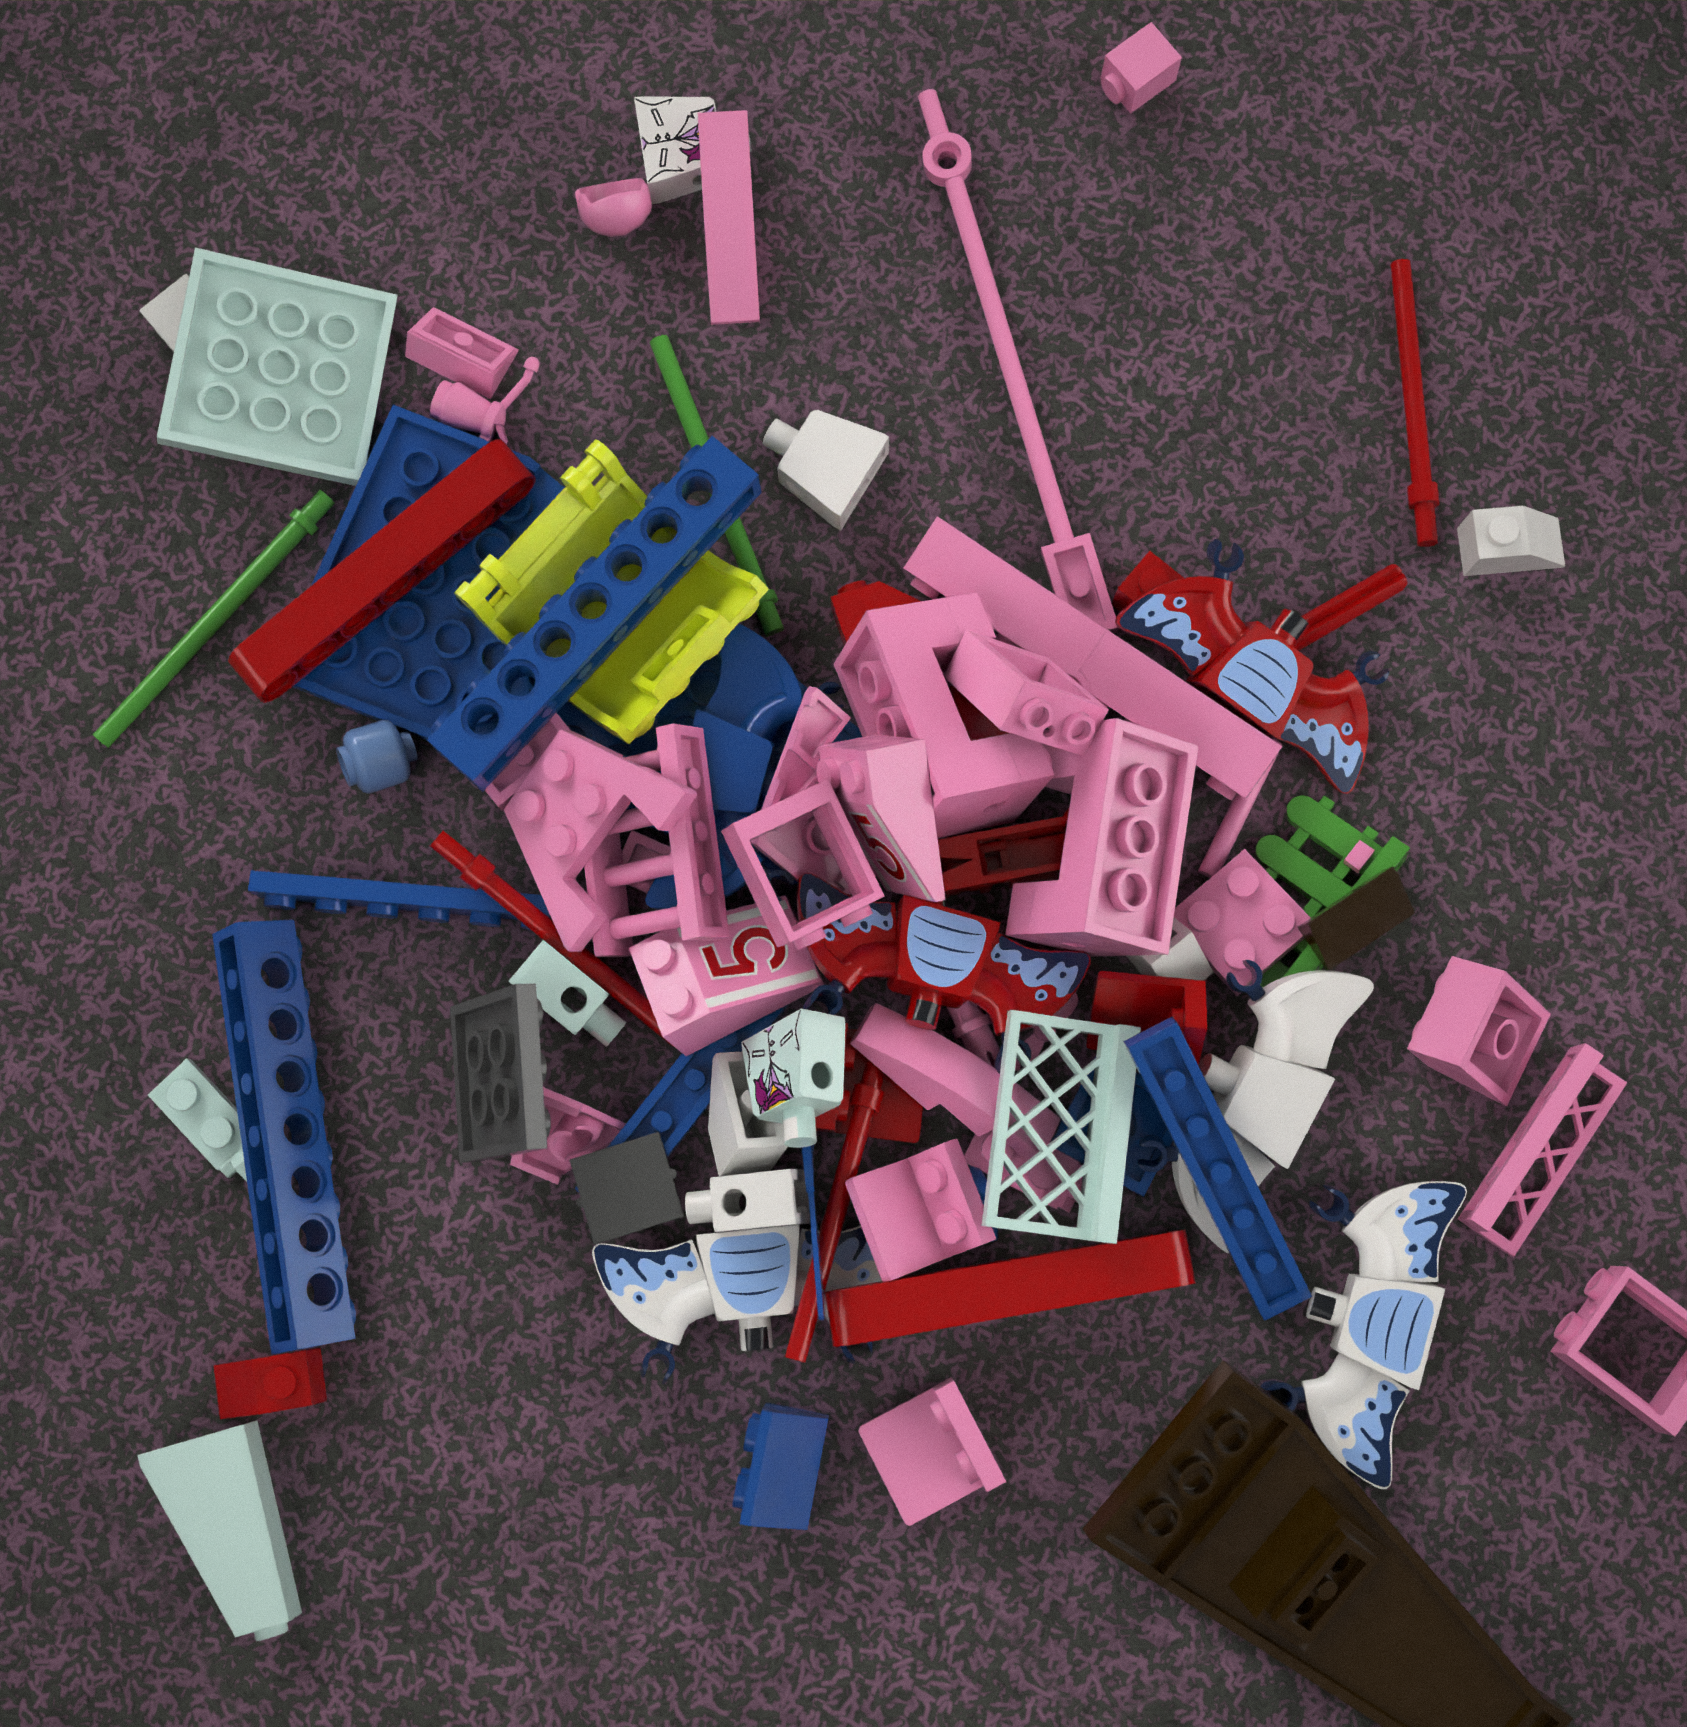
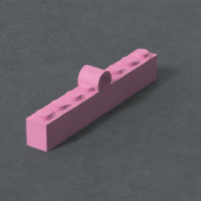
M938 516L904 566L905 570L915 576L910 585L932 600L937 599L940 593L945 597H952L977 592L984 610L992 618L994 630L998 632L995 640L1049 658L1105 707L1109 706L1124 716V721L1198 745L1196 766L1211 775L1206 784L1231 801L1237 793L1245 799L1249 796L1283 747Z

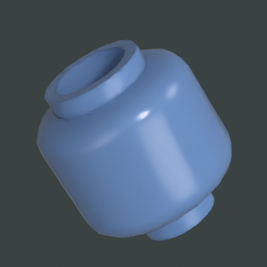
M380 720L347 731L343 737V746L336 748L338 761L349 787L357 785L366 794L404 783L410 776L409 762L417 760L416 748L408 731L399 733L396 726L389 720Z

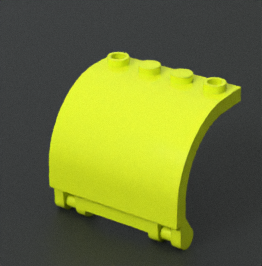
M597 439L584 451L587 457L576 468L570 466L560 477L566 487L499 559L489 554L479 565L480 573L470 583L464 581L454 592L505 646L518 633H527L539 621V612L544 604L556 594L562 596L575 582L574 576L577 570L588 558L592 556L598 558L610 545L609 539L620 523L626 519L632 521L646 507L644 502L647 495L626 474L614 453ZM602 472L604 476L593 486V480ZM668 527L658 529L653 534L651 540L656 543H667L676 536L677 531ZM708 550L568 702L600 727L625 743L630 744L635 738L644 735L652 727L655 715L670 699L679 696L687 688L690 677L701 664L719 653L724 646L725 638L737 624L745 621L755 613L759 606V600L769 588L757 575L725 562ZM634 564L626 565L618 571L616 578L621 581L634 580L639 576L642 568ZM496 586H498L500 589L489 601H487L485 598ZM602 602L589 603L583 609L581 616L586 619H596L605 612L607 605ZM566 639L553 641L548 646L546 655L554 658L563 656L570 649L571 641Z

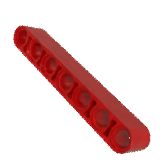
M498 439L489 442L241 642L229 656L228 662L260 702L266 703L277 699L521 501L533 488L536 478L504 441Z
M1186 1229L1168 1231L1164 1234H1150L1117 1240V1244L1098 1243L897 1278L889 1282L880 1281L825 1291L833 1347L1181 1287L1196 1282Z

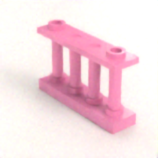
M675 723L656 727L657 750L624 757L642 767H648L655 771L661 770L662 777L677 784L690 787L698 795L673 829L669 831L670 854L623 864L620 833L653 826L638 808L624 811L584 866L587 894L608 916L591 938L595 957L631 956L629 948L633 946V936L681 928L682 940L712 941L730 937L703 728ZM674 875L678 903L676 907L629 915L627 884Z

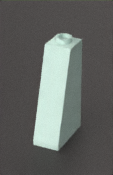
M256 1420L137 1455L144 1475L234 1636L239 1637L254 1632L255 1640L261 1641L289 1631L287 1622L300 1615L302 1610L258 1421Z

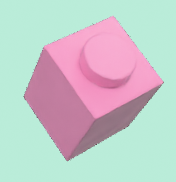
M1150 22L1105 55L1101 74L1102 89L1111 102L1114 104L1121 102L1131 114L1176 81L1182 57L1155 25Z

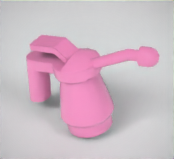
M533 356L526 359L523 366L526 370L522 379L501 402L493 401L491 403L461 382L451 383L443 380L433 396L430 417L459 430L480 433L479 438L490 442L497 431L499 438L507 444L508 439L504 429L506 409L530 383L533 373H537L540 365L539 360Z

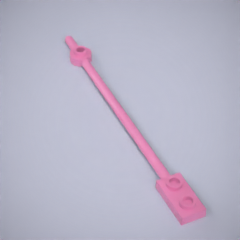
M934 89L925 90L918 95L930 135V140L926 143L922 156L924 172L932 183L946 188L1053 536V544L1041 547V555L1052 591L1055 595L1107 630L1117 633L1119 628L1115 623L1116 616L1091 535L1087 533L1077 537L1073 536L964 180L968 177L972 168L971 148L962 136L949 132L937 91ZM943 158H952L956 161V164L950 169H944L939 166V162Z

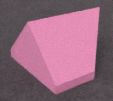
M543 1087L544 1107L547 1108L551 1120L550 1133L547 1137V1149L512 1155L510 1165L558 1185L562 1175L572 1169L570 1159L604 1149L610 1145L626 1123Z

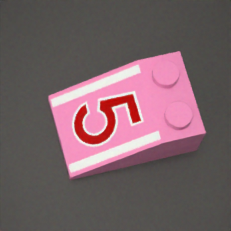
M870 735L819 745L820 760L816 768L818 781L820 783L826 779L829 780L870 867L885 890L933 902L945 900L925 740Z
M785 895L779 897L783 900L779 902L790 925L798 923L789 899ZM756 903L726 911L730 936L728 938L712 941L682 940L681 928L661 931L629 948L662 1037L685 1056L806 996L817 987L825 985L807 947L797 951L794 943L791 942L777 948Z

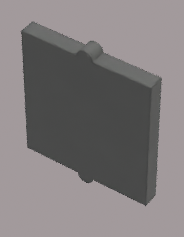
M660 1132L570 1159L580 1195L576 1204L584 1209L594 1245L685 1217L674 1179L677 1177V1171L670 1169Z

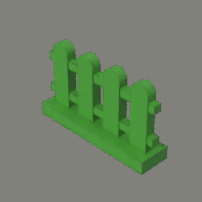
M1308 796L1294 797L1288 803L1286 816L1289 823L1297 831L1288 842L1276 835L1264 836L1258 841L1255 851L1258 862L1266 868L1268 874L1275 881L1280 878L1310 900L1303 910L1311 918L1318 914L1321 909L1327 908L1382 870L1393 866L1397 872L1404 864L1410 847L1394 836L1390 838L1384 847H1381L1374 842L1379 834L1377 831L1367 826L1363 833L1352 827L1331 812L1335 802L1326 796H1323L1319 803ZM1309 838L1341 860L1331 873L1299 851ZM1359 840L1374 849L1375 852L1359 872L1362 876L1353 887H1350L1343 881L1352 869L1343 862ZM1306 939L1302 940L1292 949L1300 956L1290 968L1281 963L1283 959L1281 958L1262 975L1263 978L1260 984L1262 988L1288 975L1322 970L1324 966Z

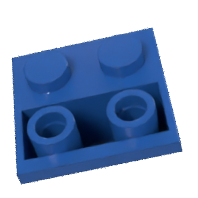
M768 1402L765 1403L761 1414L752 1413V1417L749 1418L743 1451L753 1453L750 1469L742 1467L741 1473L738 1474L732 1507L742 1509L741 1525L799 1530L808 1529L829 1418L828 1414Z

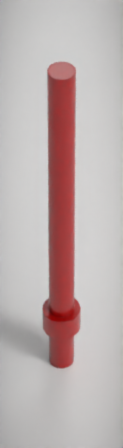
M1398 259L1391 263V275L1412 483L1407 487L1409 509H1414L1417 545L1419 547H1430L1438 544L1435 507L1440 504L1438 484L1432 481L1411 261L1409 259Z
M444 830L437 836L430 847L462 873L459 877L475 891L481 888L664 1039L649 1000L599 958L595 957L587 948H584L582 952H569L564 947L553 920L494 872L496 866L479 853L475 857Z
M868 1059L861 1083L855 1084L849 1105L854 1108L818 1234L824 1294L851 1199L845 1182L857 1176L874 1113H880L885 1092L881 1090L885 1073ZM813 1256L785 1353L786 1358L806 1363L818 1319Z

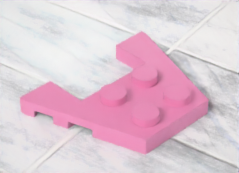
M809 686L804 693L761 810L819 783L816 771L817 763L820 759L818 746L832 743L851 719L848 714L817 687ZM812 812L750 841L752 845L777 866L788 872L795 881L798 882L803 873H811L849 895L852 894Z
M560 729L506 805L504 812L564 947L569 952H582L608 916L578 884L576 877L626 808L632 802L657 830L671 831L698 794L692 788L683 784H677L662 777L663 774L629 761L623 758L622 754L574 731Z

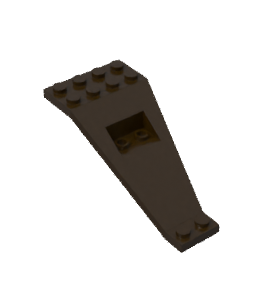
M1222 1360L1082 1528L1091 1542L1382 1727H1567L1574 1719L1558 1702L1530 1684L1294 1411L1224 1360Z

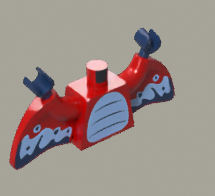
M1214 539L1210 542L1206 555L1209 562L1215 566L1213 577H1186L1158 585L1139 596L1116 616L1115 623L1121 630L1156 643L1172 653L1190 674L1185 682L1269 738L1281 740L1300 749L1314 762L1326 780L1338 792L1348 794L1353 790L1365 759L1369 731L1367 704L1360 685L1365 682L1372 685L1383 683L1389 676V670L1385 668L1374 676H1367L1365 672L1367 663L1381 655L1376 651H1368L1359 656L1354 672L1345 670L1331 678L1319 677L1311 673L1314 663L1294 648L1309 627V623L1300 615L1284 608L1270 629L1259 621L1243 622L1232 606L1233 582L1228 580L1230 573L1241 567L1244 561L1243 551L1236 543H1233L1230 558L1224 562H1219L1222 542L1219 539Z
M803 873L797 882L799 922L851 897V895L814 874ZM904 895L896 905L895 902L874 901L870 903L873 914L847 927L843 926L840 919L822 927L827 937L807 946V949L819 970L831 983L817 987L805 1001L803 1009L808 1010L814 1001H820L827 1006L828 1014L836 1015L843 1005V998L841 996L843 992L851 993L858 983L865 978L886 977L888 978L887 986L889 990L911 996L905 1020L907 1024L921 1029L934 1030L937 1026L941 1005L959 1009L965 1002L970 1001L989 1014L995 1035L1001 1036L1002 1043L1004 1044L1007 1012L1009 1010L1053 1016L1074 995L1089 969L1091 959L1087 953L1082 951H1046L1025 947L998 933L1001 922ZM1020 1024V1032L1035 1026ZM1019 1039V1047L1030 1060L1031 1049L1029 1045ZM1003 1044L995 1059V1068L999 1074L1001 1069Z

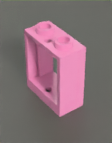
M967 629L944 674V678L1000 730L1083 757L1109 710L1049 658ZM1048 727L1050 731L1047 734H1043V731Z
M828 779L732 823L721 831L777 948L793 942L797 951L827 937L822 927L838 919L841 920L844 927H847L872 915L873 912L869 904L884 897L880 885ZM812 812L853 896L791 926L750 841Z
M1610 1266L1608 1270L1602 1268L1587 1283L1584 1293L1589 1297L1578 1313L1574 1311L1568 1313L1556 1327L1554 1337L1558 1341L1550 1352L1653 1430L1676 1437L1687 1421V1350L1650 1403H1647L1579 1350L1621 1290L1686 1339L1687 1310L1628 1266Z

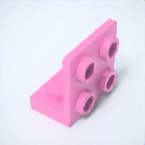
M957 1138L907 1159L855 1176L845 1182L883 1282L895 1280L951 1256L996 1240L992 1227L981 1226L984 1205Z
M952 1377L859 1427V1434L904 1523L908 1526L919 1522L983 1486L986 1492H989L1006 1482Z

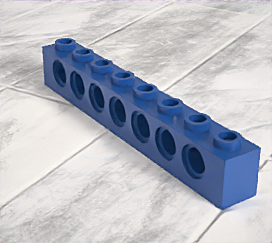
M711 436L702 447L695 445L685 454L680 462L678 473L667 484L661 482L651 490L644 502L646 507L632 521L626 519L618 525L609 539L610 545L598 558L595 556L588 558L579 567L574 576L575 582L562 596L556 594L551 597L540 610L539 621L527 633L520 632L514 636L503 651L505 657L491 672L489 670L481 672L469 685L467 690L469 695L455 710L449 708L444 711L432 725L431 731L433 733L427 741L480 791L483 792L497 778L517 754L549 722L555 713L564 706L762 493L759 474L714 436ZM696 491H706L712 495L707 503L700 506L690 505L686 502L688 496ZM668 527L677 531L676 536L667 543H656L651 540L653 534L658 529ZM634 564L642 568L641 573L634 580L621 581L616 578L618 571L626 565ZM602 602L607 605L605 612L596 619H586L581 616L583 609L589 603ZM558 639L571 641L570 649L563 656L554 658L546 655L547 648L553 641ZM532 677L535 679V685L528 694L523 696L511 694L512 685L519 678ZM490 714L499 716V723L494 731L486 735L475 733L476 724L483 716Z
M294 920L236 922L213 933L212 936L271 1355L356 1339L354 1331L356 1310L349 1297L346 1277L348 1256L345 1248L342 1246L338 1222L340 1202L334 1193L330 1168L333 1154L331 1146L326 1140L323 1120L325 1100L318 1086L315 1065L317 1046L311 1037L308 1018L310 998L303 984L300 963L302 944L298 936H296ZM261 969L269 977V986L262 979ZM269 1020L276 1027L277 1038L274 1037L270 1032L268 1025ZM276 1071L284 1080V1090L277 1083ZM284 1123L290 1128L292 1134L291 1142L285 1137ZM292 1175L299 1184L298 1195L292 1189ZM300 1228L304 1231L307 1238L306 1248L301 1245L299 1240ZM308 1281L314 1289L313 1302L310 1301L307 1295Z

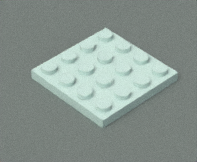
M195 248L157 433V443L356 486L367 463L397 295Z

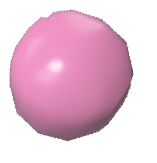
M642 178L608 182L579 188L575 191L578 212L582 222L590 230L608 237L626 236L642 226L651 213L650 191Z

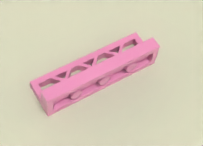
M1587 1043L1570 1047L1458 1218L1463 1224L1511 1257L1516 1255L1627 1084L1626 1081L1599 1064L1604 1055ZM1591 1075H1594L1609 1086L1598 1104L1579 1107L1577 1096ZM1593 1111L1583 1125L1581 1113ZM1571 1114L1576 1138L1570 1147L1551 1150L1549 1144L1550 1137L1563 1117ZM1565 1154L1555 1168L1552 1156ZM1544 1158L1548 1181L1542 1190L1522 1194L1520 1183L1535 1160ZM1536 1198L1526 1212L1524 1199ZM1515 1201L1520 1224L1508 1240L1491 1227L1507 1203Z

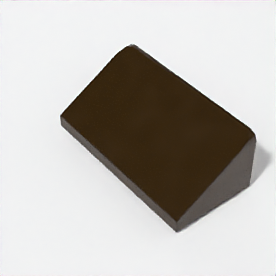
M1391 866L1382 870L1297 928L1324 968L1330 971L1415 914L1398 873Z

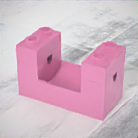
M977 592L867 610L834 662V667L862 737L884 735L925 740L937 839L1015 822L1055 776L1052 769L1051 756L1040 742L1011 733L970 741L948 688L952 684L944 678V674L966 629L992 639L996 638L992 618L984 610Z
M1118 718L1103 720L1084 757L1042 743V746L1048 750L1051 756L1052 769L1055 774L1045 787L1071 795L1059 879L1013 884L1005 935L1063 951H1082L1090 957L1168 955L1198 745ZM1050 729L1044 730L1043 734H1047L1050 731Z

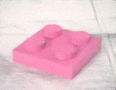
M1246 849L1241 851L1180 903L1174 912V917L1194 934L1212 970L1236 996L1241 993L1229 987L1226 979L1227 973L1231 972L1242 986H1248L1252 981V973L1245 967L1242 961H1254L1261 968L1263 975L1305 939L1297 927L1311 918Z

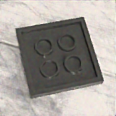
M514 984L451 1006L450 1017L460 1163L480 1162L547 1149V1137L550 1133L551 1120L547 1108L544 1107L543 1083L546 1079L547 1064L540 1050L539 1029L543 1021V1008L540 1000L537 998L536 984Z

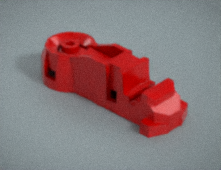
M1069 808L1062 817L938 839L945 899L964 891L980 890V894L990 892L993 884L1008 882L1009 888H1013L1014 883L1059 879ZM1000 839V841L984 844L985 841ZM925 900V901L932 902V903H935V904H939V905H942V906L944 905V904H943V901L933 902V901Z

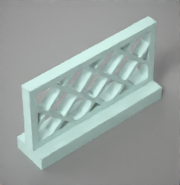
M1009 1010L1007 1012L981 1226L1117 1244L1136 1076V1066L1123 1041L1139 1034L1141 1027L1122 1024L1109 1025L1017 1010ZM1020 1024L1039 1026L1052 1044L1032 1061L1028 1059L1018 1045ZM1053 1029L1066 1030L1069 1032H1067L1059 1039V1037ZM1078 1033L1099 1035L1096 1058L1082 1069L1064 1044ZM1057 1051L1074 1073V1076L1055 1091H1052L1035 1067ZM1017 1058V1060L1020 1062L1023 1068H1021L1018 1072L1015 1073V1065ZM1095 1069L1092 1083L1087 1075ZM1028 1074L1046 1098L1023 1115L1012 1100L1013 1085ZM1080 1082L1091 1096L1090 1111L1075 1122L1058 1098ZM1051 1104L1068 1129L1046 1146L1029 1121ZM1011 1112L1016 1122L1008 1127L1009 1114ZM1086 1124H1088L1087 1137L1081 1130ZM1022 1127L1039 1152L1017 1169L1005 1153L1006 1139ZM1074 1135L1085 1150L1084 1165L1069 1176L1052 1154V1151ZM1045 1158L1062 1182L1043 1198L1039 1199L1022 1175ZM1004 1166L1010 1175L1002 1181ZM1082 1177L1080 1191L1078 1187L1075 1185V1182ZM1016 1182L1033 1206L1017 1219L997 1217L1000 1193ZM1066 1189H1068L1079 1204L1077 1228L1058 1225L1045 1207ZM1039 1213L1046 1223L1028 1220Z

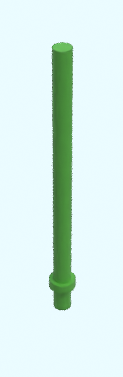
M667 335L657 336L650 341V346L691 448L695 445L702 447L709 438ZM739 517L725 532L737 565L740 569L757 575L767 586ZM769 589L759 600V606L756 610L766 637L784 630L774 604L778 602V598L773 589Z
M319 490L300 511L295 508L289 514L292 520L105 720L93 733V736L109 748L308 533L313 536L319 529L316 524L335 502L323 491Z

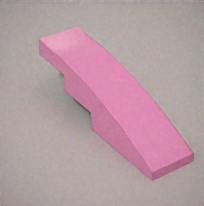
M747 110L698 113L711 325L760 322Z
M878 1003L872 1005L850 1044L926 1110L941 1104L978 1137L991 1130L993 1131L1000 1077L997 1070L975 1054L935 1031L911 1026L905 1022V1016ZM1015 1083L1013 1085L1012 1100L1023 1115L1040 1103L1039 1100L1019 1084ZM1046 1107L1032 1118L1029 1123L1047 1146L1061 1118ZM1011 1112L1009 1114L1008 1127L1016 1122ZM1022 1127L1006 1139V1143L1026 1161L1039 1152Z

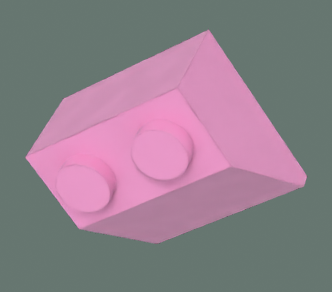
M1451 956L1444 973L1436 981L1434 994L1422 1018L1413 1029L1412 1039L1407 1049L1428 1067L1504 1106H1508L1551 1013L1506 971Z

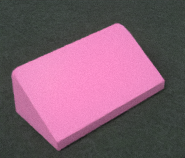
M433 307L407 332L405 357L455 382H461L471 390L491 399L519 349Z

